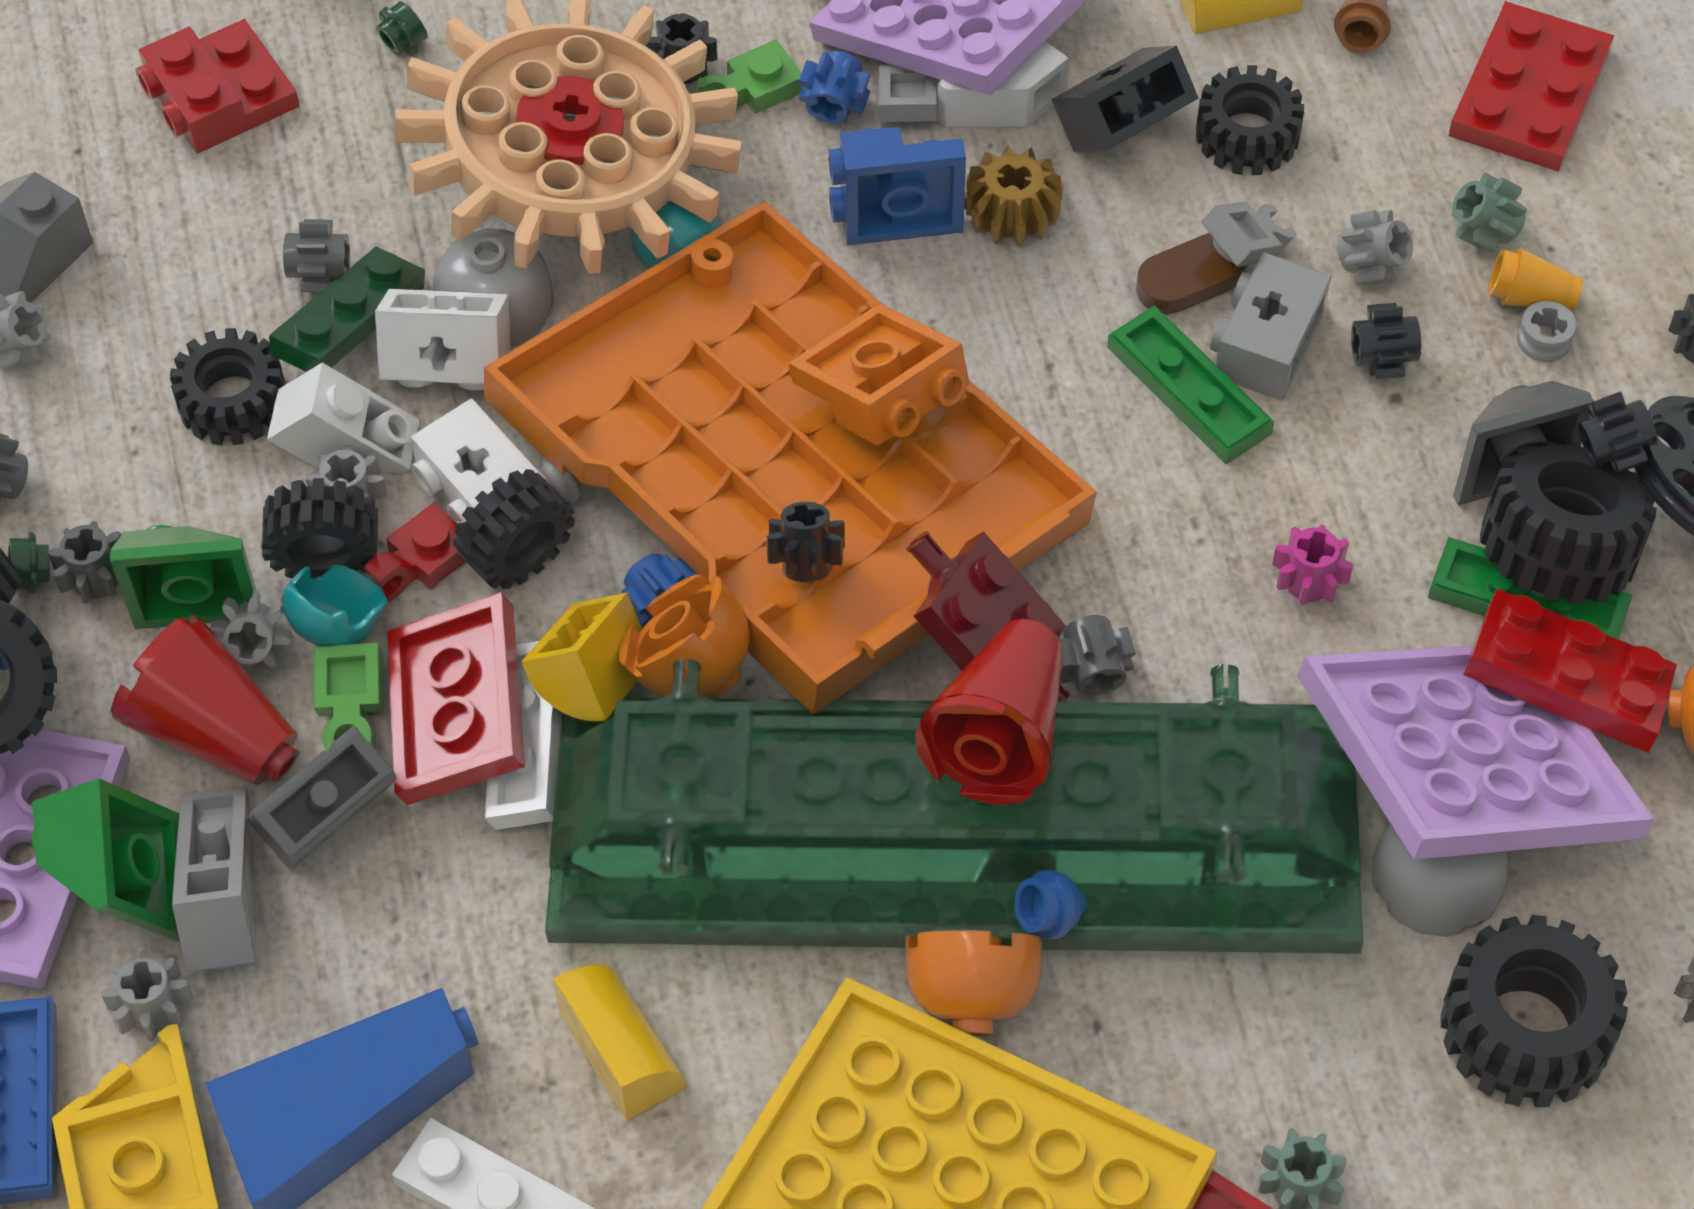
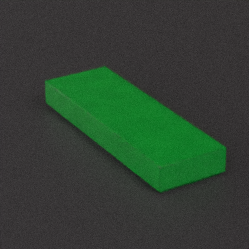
M1155 305L1108 335L1107 348L1226 465L1272 434L1274 420Z
M1448 537L1429 590V599L1485 616L1488 605L1496 588L1512 595L1527 596L1538 602L1541 607L1571 620L1589 622L1598 627L1603 633L1619 639L1633 595L1621 592L1618 595L1610 593L1607 600L1595 602L1587 598L1584 604L1570 603L1567 599L1558 598L1557 601L1543 598L1541 593L1533 590L1529 593L1518 587V582L1514 579L1503 577L1497 571L1499 564L1488 561L1484 554L1485 548Z

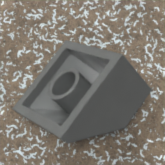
M36 172L5 182L0 186V294L5 297L23 291L25 292L26 301L32 302L93 244L80 199Z
M1548 381L1530 387L1526 385L1515 386L1506 390L1501 395L1495 396L1471 426L1453 494L1457 505L1491 497L1504 460L1510 454L1516 455L1517 450L1523 446L1537 447L1539 442L1545 441L1564 444L1565 441L1578 443L1581 447L1582 441L1578 431V422L1590 418L1587 405L1592 404L1591 402L1594 401L1591 394L1565 384Z

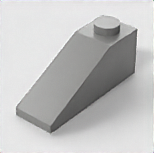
M247 786L181 795L172 907L187 972L206 969L224 971L238 965L255 963L257 923L251 827L247 821L250 814Z

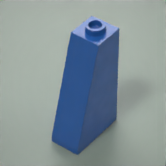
M440 988L206 1082L205 1084L253 1209H297L471 1077L474 1072L468 1049L479 1045L465 1007L463 1006L452 1011L443 988Z

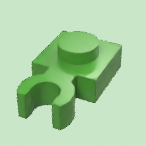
M777 39L728 60L727 76L711 74L701 78L696 83L697 93L735 87L738 95L736 112L739 106L747 103L755 114L799 95L802 86L798 83L801 72Z
M378 642L314 647V709L319 716L333 715V718L325 725L322 734V741L326 751L330 749L334 741L352 726L365 737L374 749L376 747V737L365 719V713L383 712L382 649Z

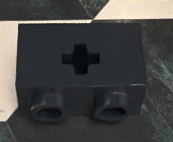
M1177 45L1142 48L1051 100L1073 151L1079 152L1107 151L1196 101L1199 97Z

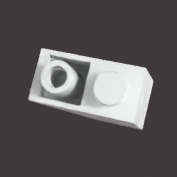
M1045 41L992 95L940 80L937 88V122L945 128L1028 127L1054 106L1052 98L1066 91L1069 58Z
M322 362L278 389L267 440L316 468H319V455L322 453L328 455L333 451L351 446L352 450L359 453L363 459L367 456L375 455L381 473L403 474L410 470L413 455L410 436L417 433L419 419Z

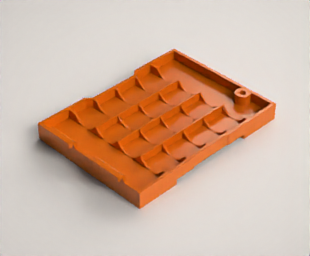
M762 201L485 366L484 400L556 467L562 475L569 470L582 484L608 488L697 574L703 573L709 579L708 585H713L714 575L720 577L736 595L746 615L751 636L747 652L814 715L929 635L913 616L927 597L931 578L914 556L906 550L916 537L928 531L935 542L952 559L957 556L969 539L984 531L1002 553L1009 558L1015 568L1021 571L1090 523L1097 491L970 380V384L966 386L962 398L952 406L940 405L920 417L916 429L906 437L894 436L877 446L839 426L836 422L833 404L792 383L788 362L881 302L768 203ZM815 502L821 504L828 509L830 521L843 520L845 523L843 564L841 566L831 565L830 573L819 581L808 583L793 581L784 575L782 563L769 564L767 562L766 536L769 535V520H781L783 509L793 503Z

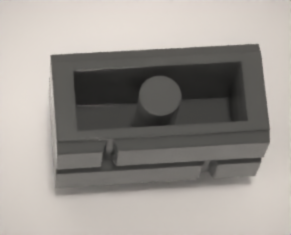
M352 726L331 744L328 751H322L253 809L247 821L291 871L389 788L397 775L365 737Z

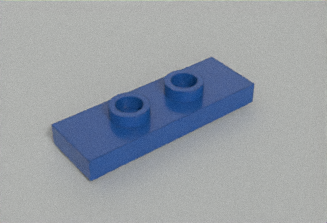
M52 996L0 1002V1204L57 1197V1143L52 1117L57 1114V1006Z

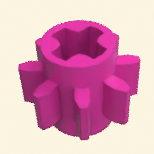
M1320 525L1318 528H1307L1302 531L1297 527L1291 528L1288 546L1276 545L1272 565L1280 569L1277 589H1288L1294 597L1299 599L1301 605H1305L1307 601L1314 602L1323 598L1329 603L1333 602L1337 584H1349L1354 565L1345 560L1349 545L1347 539L1338 541L1331 532L1326 530L1325 525Z

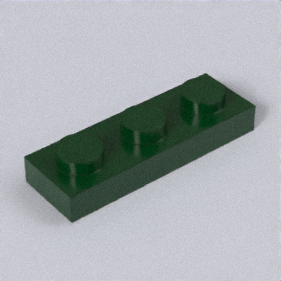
M377 246L374 247L269 335V354L305 372L322 362L332 368L376 330L375 310L389 289H424L425 269Z

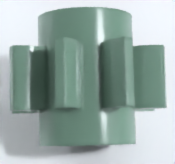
M1487 173L1482 174L1480 181H1471L1465 184L1456 194L1452 206V216L1462 223L1456 236L1476 247L1481 245L1492 252L1496 251L1498 243H1508L1515 239L1523 229L1526 220L1527 208L1515 201L1520 196L1522 188L1503 177L1497 179Z
M1294 1128L1288 1129L1285 1145L1282 1150L1270 1145H1266L1263 1149L1260 1162L1271 1171H1267L1260 1176L1258 1192L1261 1194L1273 1193L1275 1200L1279 1204L1278 1209H1319L1322 1200L1332 1205H1338L1344 1188L1333 1179L1343 1175L1347 1163L1346 1158L1331 1156L1330 1151L1325 1146L1326 1134L1321 1133L1314 1139L1311 1137H1299ZM1292 1169H1299V1171L1290 1172ZM1313 1178H1314L1313 1181H1305V1180H1304V1179H1313Z

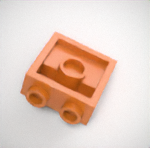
M881 303L788 362L792 383L833 404L836 422L839 426L877 446L894 436L902 438L910 435L918 426L920 417L940 405L952 406L962 398L966 386L970 384L962 343Z

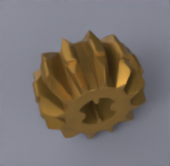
M1007 144L1002 156L998 157L992 153L985 152L980 165L970 166V171L966 176L964 209L966 210V215L972 217L975 233L991 231L995 244L1004 237H1013L1020 247L1025 239V235L1028 234L1042 240L1044 233L1047 231V226L1057 224V219L1061 215V200L1063 199L1064 186L1061 182V176L1055 174L1051 158L1036 160L1032 147L1022 155L1014 154Z

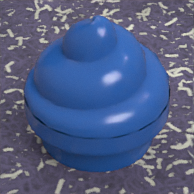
M1055 870L1039 871L1031 878L1023 880L1015 895V913L1019 924L1026 932L1035 933L1042 939H1058L1067 935L1079 922L1081 914L1087 907L1086 898L1076 883L1066 874Z

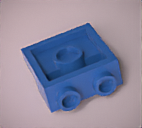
M899 127L867 128L860 131L840 133V148L828 149L832 186L840 185V187L829 188L831 218L833 223L843 222L847 245L963 233L966 154L963 139L929 140L922 143L903 145Z

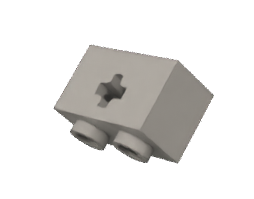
M1263 252L1253 273L1243 272L1237 282L1231 303L1232 306L1236 307L1232 317L1221 316L1217 323L1210 344V350L1218 353L1216 365L1236 385L1283 401L1323 316L1331 275Z

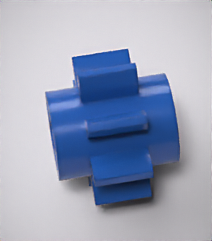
M842 51L823 52L818 64L806 60L798 81L802 86L798 99L806 102L808 112L820 121L826 123L846 122L850 110L860 114L864 112L871 92L867 89L871 75L863 72L859 60L849 53Z
M658 553L650 554L637 561L627 572L624 579V584L627 588L623 589L622 593L628 592L642 629L653 618L645 608L674 584L697 574L681 558L673 562L668 554L663 556Z

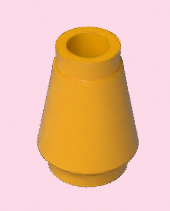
M1520 247L1515 252L1502 249L1492 269L1488 295L1500 298L1501 305L1529 307L1533 303L1540 301H1555L1573 312L1582 292L1583 277L1572 275L1571 272Z

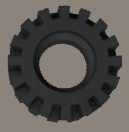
M1247 65L1246 74H1240L1238 66L1228 68L1227 79L1219 72L1212 77L1211 86L1208 84L1204 86L1199 100L1196 140L1197 144L1202 143L1201 152L1206 158L1215 154L1214 165L1221 169L1224 168L1227 162L1233 163L1232 173L1242 175L1243 166L1251 167L1252 176L1262 175L1264 164H1267L1271 172L1279 169L1282 159L1288 163L1293 158L1294 149H1298L1304 117V104H1301L1302 94L1300 90L1291 91L1293 81L1286 76L1277 82L1276 70L1267 68L1264 76L1258 75V65ZM1240 113H1251L1267 119L1270 124L1262 127H1246L1235 123L1229 117Z
M225 328V338L217 339L215 330L204 333L206 344L201 346L195 338L187 343L189 356L179 352L174 359L177 369L171 368L170 370L171 389L184 426L187 429L192 427L194 436L200 440H203L209 433L211 443L221 446L223 445L224 436L231 437L233 446L244 444L241 434L250 432L254 440L264 436L261 424L264 423L270 427L278 389L286 385L280 360L269 354V342L263 338L258 343L256 333L248 330L245 331L242 339H239L236 328ZM238 376L252 380L248 388L234 396L214 397L206 393L214 383L227 377Z
M525 469L523 474L518 470L509 473L507 482L501 477L492 482L493 490L489 494L482 490L475 497L479 502L475 508L467 506L462 514L466 522L458 523L454 531L458 536L453 539L457 552L490 587L495 589L499 585L502 589H509L512 587L514 580L521 585L528 581V574L532 570L536 574L544 570L545 566L542 563L548 557L552 560L560 553L556 548L557 545L567 543L571 536L567 530L574 527L575 519L571 516L575 513L573 507L538 472L535 473L531 469Z
M313 478V486H306L301 479L291 482V491L282 485L274 490V496L268 495L266 498L265 507H263L262 557L264 561H270V568L276 572L285 568V577L293 579L304 567L311 569V578L321 577L335 564L347 566L357 572L358 570L365 572V565L377 555L378 508H375V500L372 496L364 497L363 489L355 486L351 490L346 491V482L335 480L333 486H324V478Z

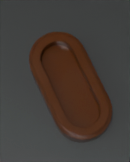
M1207 233L1146 259L1138 270L1137 296L1147 308L1155 305L1162 313H1176L1236 288L1241 274L1247 272L1248 265L1237 267L1235 263L1226 260L1215 249L1211 234Z

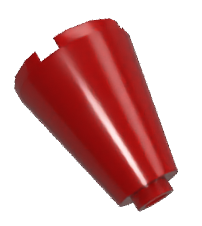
M190 615L189 622L182 617L175 620L150 643L133 664V667L141 672L137 683L132 691L121 684L110 709L112 718L122 726L255 785L262 784L268 778L273 782H278L291 769L299 755V751L293 747L297 739V732L206 623L195 615Z
M1017 619L1006 623L923 713L920 724L915 732L917 753L927 770L939 781H941L945 773L953 780L962 784L959 792L960 795L973 801L995 805L1020 803L1031 797L1033 790L1040 784L1042 786L1051 766L1063 659L1062 643L1050 628L1040 622L1028 619Z

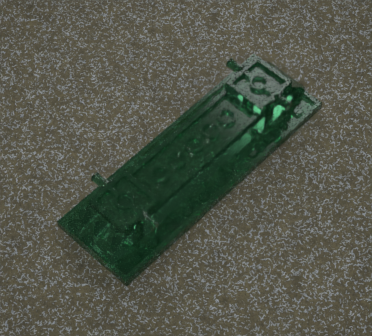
M684 659L675 661L672 667L673 683L671 696L661 698L624 697L622 701H616L615 710L605 721L581 720L564 714L562 742L558 754L549 855L550 878L545 934L548 943L905 948V937L908 935L917 937V933L976 930L991 931V936L1001 938V946H1012V933L1037 936L1035 933L1026 932L1017 920L1015 895L1019 885L1023 880L1031 878L1039 871L1055 870L1066 874L1076 883L1086 898L1087 907L1081 914L1079 922L1067 935L1058 939H1043V950L1361 954L1364 943L1360 885L1362 873L1356 768L1315 704H1249L1239 701L1240 671L1234 665L1228 664L1227 688L1224 687V664L1217 665L1211 669L1212 701L1206 703L1058 702L1051 766L1042 786L1040 784L1033 790L1031 797L1020 803L1003 805L973 801L959 794L962 784L953 780L945 773L941 781H939L927 770L917 753L915 732L920 724L923 713L934 700L835 699L813 715L797 699L705 698L699 696L701 664L695 660L688 659L687 682H685Z

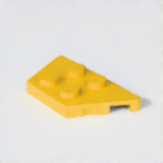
M177 1023L168 1025L157 1033L160 1042L130 1066H127L122 1061L100 1079L94 1091L85 1096L77 1097L52 1117L69 1209H221L183 1037Z

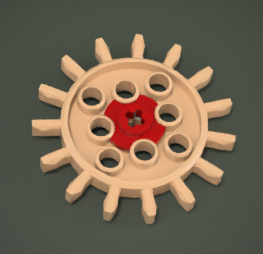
M506 0L505 26L509 33L489 43L456 16L447 21L446 46L465 61L457 72L413 57L407 65V89L445 102L444 110L395 109V142L444 143V153L409 164V189L413 196H417L459 182L469 194L467 198L452 210L451 235L459 241L463 240L494 214L498 218L518 227L514 240L515 266L527 269L538 251L539 240L542 234L569 238L579 237L580 256L587 273L596 274L601 271L605 240L603 235L628 227L635 231L643 244L657 259L667 255L670 230L656 212L669 201L709 223L717 216L720 192L687 175L690 166L737 174L742 141L695 133V126L735 120L738 95L735 87L689 94L683 82L705 70L707 46L701 40H698L662 59L657 53L646 47L651 38L654 9L643 5L630 19L624 31L619 34L607 29L589 26L591 21L589 0H571L568 7V23L534 26L529 11L522 0ZM528 86H535V87H539V88H538V89H531V88H527V87H528ZM611 97H618V98H622L623 100H614V99H610V98H611ZM478 112H491L494 114L485 115ZM646 134H657L660 137H652ZM551 187H556V188H558V189H566V190H557V189H553V188H551Z

